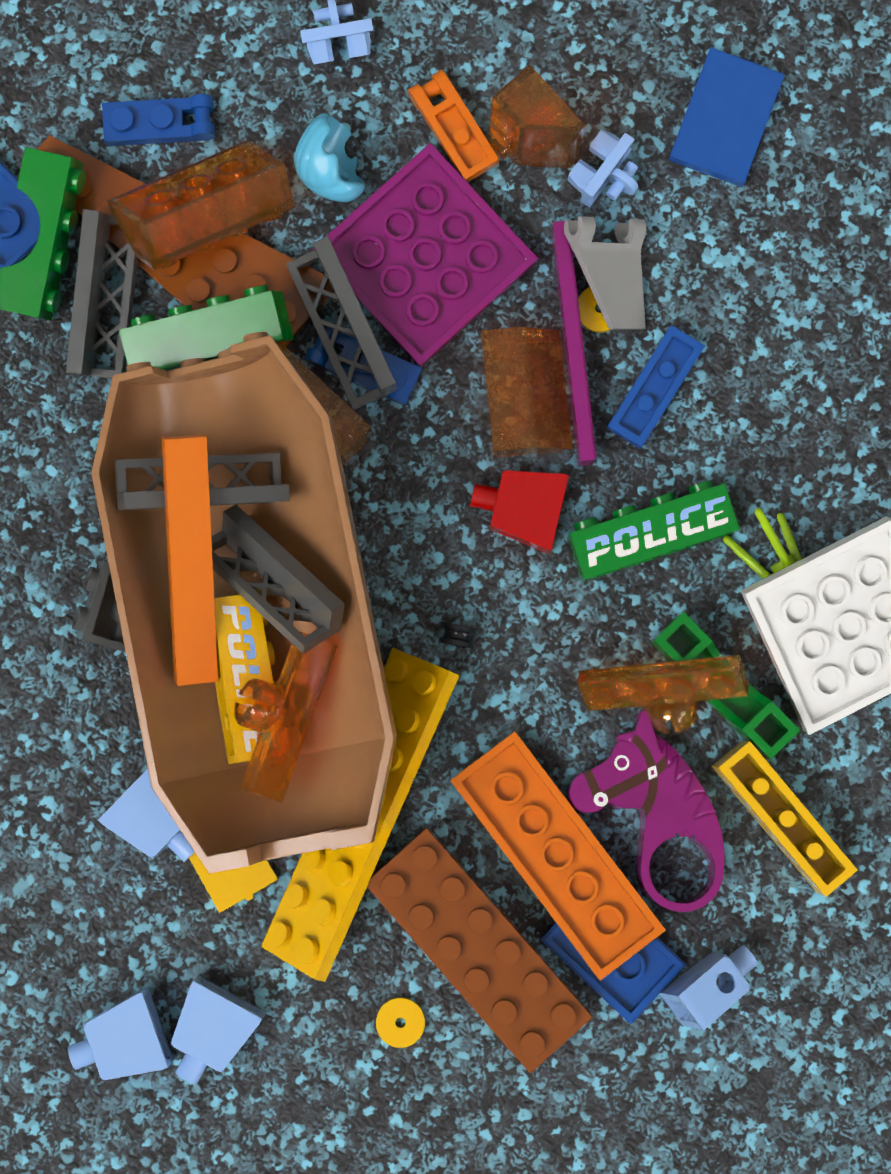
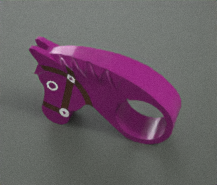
M643 710L638 714L632 732L615 737L616 744L611 748L604 762L575 776L570 781L566 792L567 800L574 810L579 813L596 812L606 804L616 809L637 810L640 814V828L636 858V877L641 891L652 903L661 908L677 912L694 911L708 904L715 897L722 884L725 858L722 831L712 803L699 780L680 754L654 733L649 713ZM675 833H678L679 837H689V840L702 850L708 863V878L701 892L688 901L678 903L667 900L657 892L652 884L649 873L650 860L654 851L664 841L675 837Z

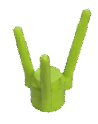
M756 508L754 513L780 559L770 566L773 574L802 560L803 558L800 555L785 515L778 513L777 519L789 549V555L786 553L762 509ZM724 536V543L762 579L772 575L730 536Z

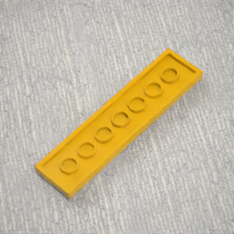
M392 648L384 666V672L398 738L375 840L371 843L335 850L327 848L302 853L261 945L265 950L318 981L326 982L459 678V675L396 648Z

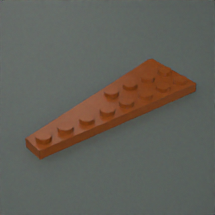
M50 135L37 148V150L69 156L84 163L83 170L86 173V182L82 193L77 196L75 210L81 217L83 216V209L100 211L107 215L132 217L142 220L137 266L183 306L192 305L193 310L207 307V299L230 295L232 301L244 298V290L248 288L268 285L269 291H282L293 338L311 320L286 266L287 262L294 260L293 258ZM110 224L109 241L119 250L129 241L130 227ZM309 266L298 270L303 283L320 288L325 274ZM328 281L325 291L334 293ZM308 291V294L314 304L317 294ZM322 297L317 312L329 300L328 298ZM292 340L280 342L277 344L280 346L282 350H284L291 343Z

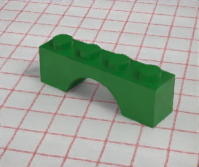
M25 147L17 188L24 192L34 203L40 218V233L34 249L25 259L17 264L0 268L1 310L52 321L53 313L58 311L61 303V291L58 290L61 274L66 272L69 265L70 256L69 251L66 250L69 235L75 231L78 214L75 210L77 196L82 193L86 182V173L83 170L84 163L69 156Z
M685 612L677 614L649 642L745 741H750L765 759H772L801 731L770 699L751 686L727 662L713 641Z

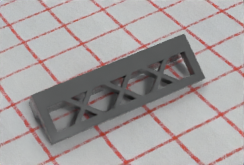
M83 209L66 373L112 378L113 375L126 372L127 360L119 330L131 327L142 220L139 218L107 215L100 211ZM110 224L130 227L129 241L118 252L109 243ZM107 252H109V253L111 254V256H112V257L109 258L108 260H107ZM127 254V259L125 263L122 260V257H124ZM117 262L124 271L125 277L124 283L112 292L104 282L105 272ZM104 291L108 297L102 301ZM123 294L121 304L117 298ZM113 303L121 313L120 323L108 332L100 322L101 311ZM100 332L103 337L98 341V335ZM118 334V342L116 343L113 338ZM106 343H109L116 353L114 370L95 368L97 351Z
M327 236L313 242L314 251L287 262L286 266L352 409L355 410L397 391V387ZM319 260L325 272L320 288L303 283L298 270ZM328 281L334 293L325 291ZM308 291L317 294L314 304L308 294ZM322 297L339 302L342 310L336 324L319 318L317 310ZM345 317L351 330L342 327ZM324 327L334 330L331 339H329ZM339 333L356 339L359 346L353 361L336 354L334 345ZM361 354H363L368 366L358 363ZM341 363L350 366V370L347 376L343 370ZM358 369L372 374L378 388L356 398L350 385L355 370Z
M280 453L208 456V472L214 465L223 464L235 475L226 487L215 488L209 482L210 506L290 501L289 484L282 485ZM163 458L115 460L118 511L165 508L164 490L152 491L158 484L164 488L163 470L158 475L150 468L163 467ZM269 462L271 485L256 486L245 476L254 463ZM246 463L240 471L233 465ZM126 468H142L154 481L145 491L127 492ZM239 480L246 485L241 487H234L239 482Z
M237 505L223 511L222 531L211 537L213 570L303 654L340 631L345 603ZM227 544L237 553V559L219 557L213 551ZM240 570L258 572L264 578L263 583L246 582L239 576ZM266 595L285 597L291 603L290 608L272 607L266 601ZM294 620L311 622L318 629L304 637L293 626Z

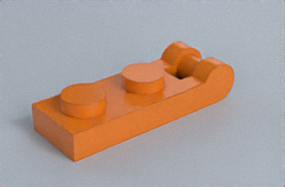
M441 69L431 75V81L422 86L416 84L409 88L407 92L457 172L468 183L498 165L499 158L451 81ZM440 94L445 100L433 106L430 99Z

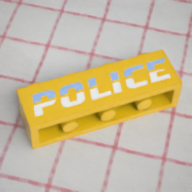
M241 595L214 598L218 682L214 683L228 764L285 755L284 746L288 745V731L285 723L280 722L278 706L281 705L282 696L278 682H273L271 666L275 663L274 649L272 643L266 641L264 626L267 625L268 621Z
M741 741L711 766L816 893L827 897L858 871L750 741Z

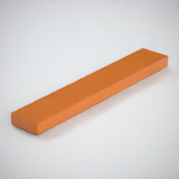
M198 434L161 437L174 682L177 686L218 682L207 436Z

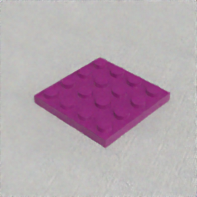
M431 143L327 235L358 302L419 367H423L538 263V257Z

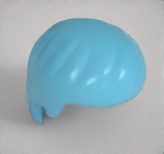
M326 113L315 117L302 134L294 155L295 171L304 185L317 195L337 202H350L363 193L365 182L356 174L357 157L355 156L351 159L345 152V143L351 136V131L337 119Z

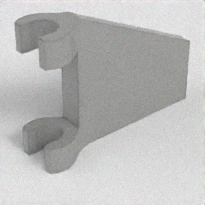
M580 216L578 221L566 220L564 223L565 236L576 255L609 330L646 329L641 248L646 235L645 220L630 219L629 223H616L615 236L619 243L592 242L596 229L594 217Z

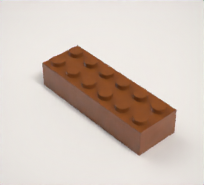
M428 826L372 874L367 888L529 1073H532L593 1018L583 1002Z

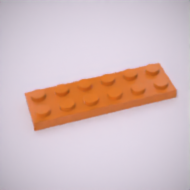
M515 731L450 780L600 981L666 931Z

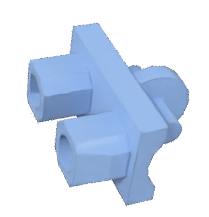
M327 0L328 7L313 10L315 22L331 19L332 25L300 31L302 43H307L308 52L313 64L334 61L330 39L346 36L349 58L370 55L371 39L369 32L373 31L371 18L339 23V18L354 15L352 3L336 6L335 0Z
M601 129L589 147L590 152L604 161L600 168L596 170L580 159L569 173L568 181L582 193L581 202L589 208L609 181L612 185L606 192V195L612 200H616L621 192L633 195L639 188L637 182L632 178L638 170L636 164L629 161L623 170L619 169L632 150L630 147L635 140L627 133H624L620 139L616 135Z

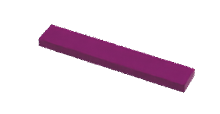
M557 221L552 224L551 238L578 466L592 465L597 456L573 251L564 233L565 221Z

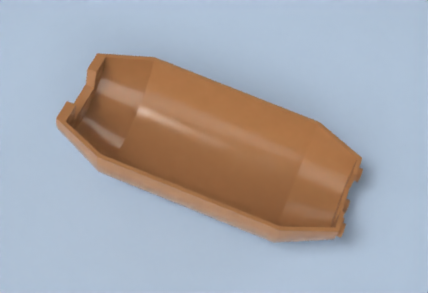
M255 332L243 336V342L230 345L231 349L219 352L217 359L205 362L203 358L184 360L180 362V368L170 371L151 366L150 362H138L126 366L127 372L113 375L91 472L151 786L209 874L247 867L275 858L327 848L335 850L373 842L377 832L398 738L334 420L274 338L268 335L267 332ZM204 434L207 436L208 456L280 453L282 485L289 484L290 501L238 504L237 506L345 603L341 630L304 654L270 622L264 626L266 641L272 643L275 655V663L271 666L273 682H278L282 696L281 705L278 706L280 722L285 723L288 731V745L284 746L285 755L228 764L215 683L177 686L174 682L165 508L118 511L115 460L163 458L161 437ZM246 463L233 465L240 471ZM254 463L245 476L256 486L271 485L270 463ZM223 464L214 465L208 472L209 482L215 488L226 487L235 477ZM150 467L158 475L163 470V467ZM126 468L127 492L145 491L154 481L142 468ZM239 480V482L234 487H241L246 485ZM158 484L152 491L164 490V488ZM234 505L210 506L211 537L222 531L223 511ZM227 544L213 551L219 557L237 559V553ZM213 570L214 598L240 595ZM240 570L239 576L246 582L263 583L264 578L258 572ZM266 595V601L272 607L290 608L291 603L285 597ZM295 620L293 622V626L304 637L318 629L311 622Z

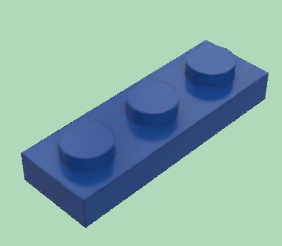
M671 325L606 429L641 449L705 345Z

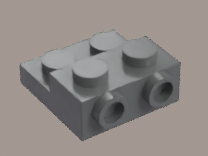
M98 561L97 568L90 566L87 571L83 589L90 592L85 607L78 606L76 609L72 629L78 631L76 639L126 652L109 563L107 561Z

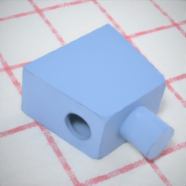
M148 768L98 819L103 826L151 858L159 856L167 846L183 862H186L195 853L152 789Z
M741 945L729 956L711 953L667 985L661 991L660 996L682 1026L704 1031L750 990L751 987L744 976L755 968L758 962L744 945Z
M198 975L190 985L171 1041V1045L174 1048L185 1053L176 1070V1074L190 1083L197 1084L206 1066L222 1072L258 1027L266 1012Z
M149 986L89 1019L83 1024L87 1039L68 1046V1054L73 1068L77 1070L96 1063L102 1080L163 1070L168 1068L174 1061Z

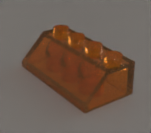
M248 140L107 201L112 214L136 256L153 270L172 267L177 263V260L192 253L205 252L214 243L228 237L243 235L247 232L248 228L263 221L276 220L282 216L283 212L295 207L285 164Z

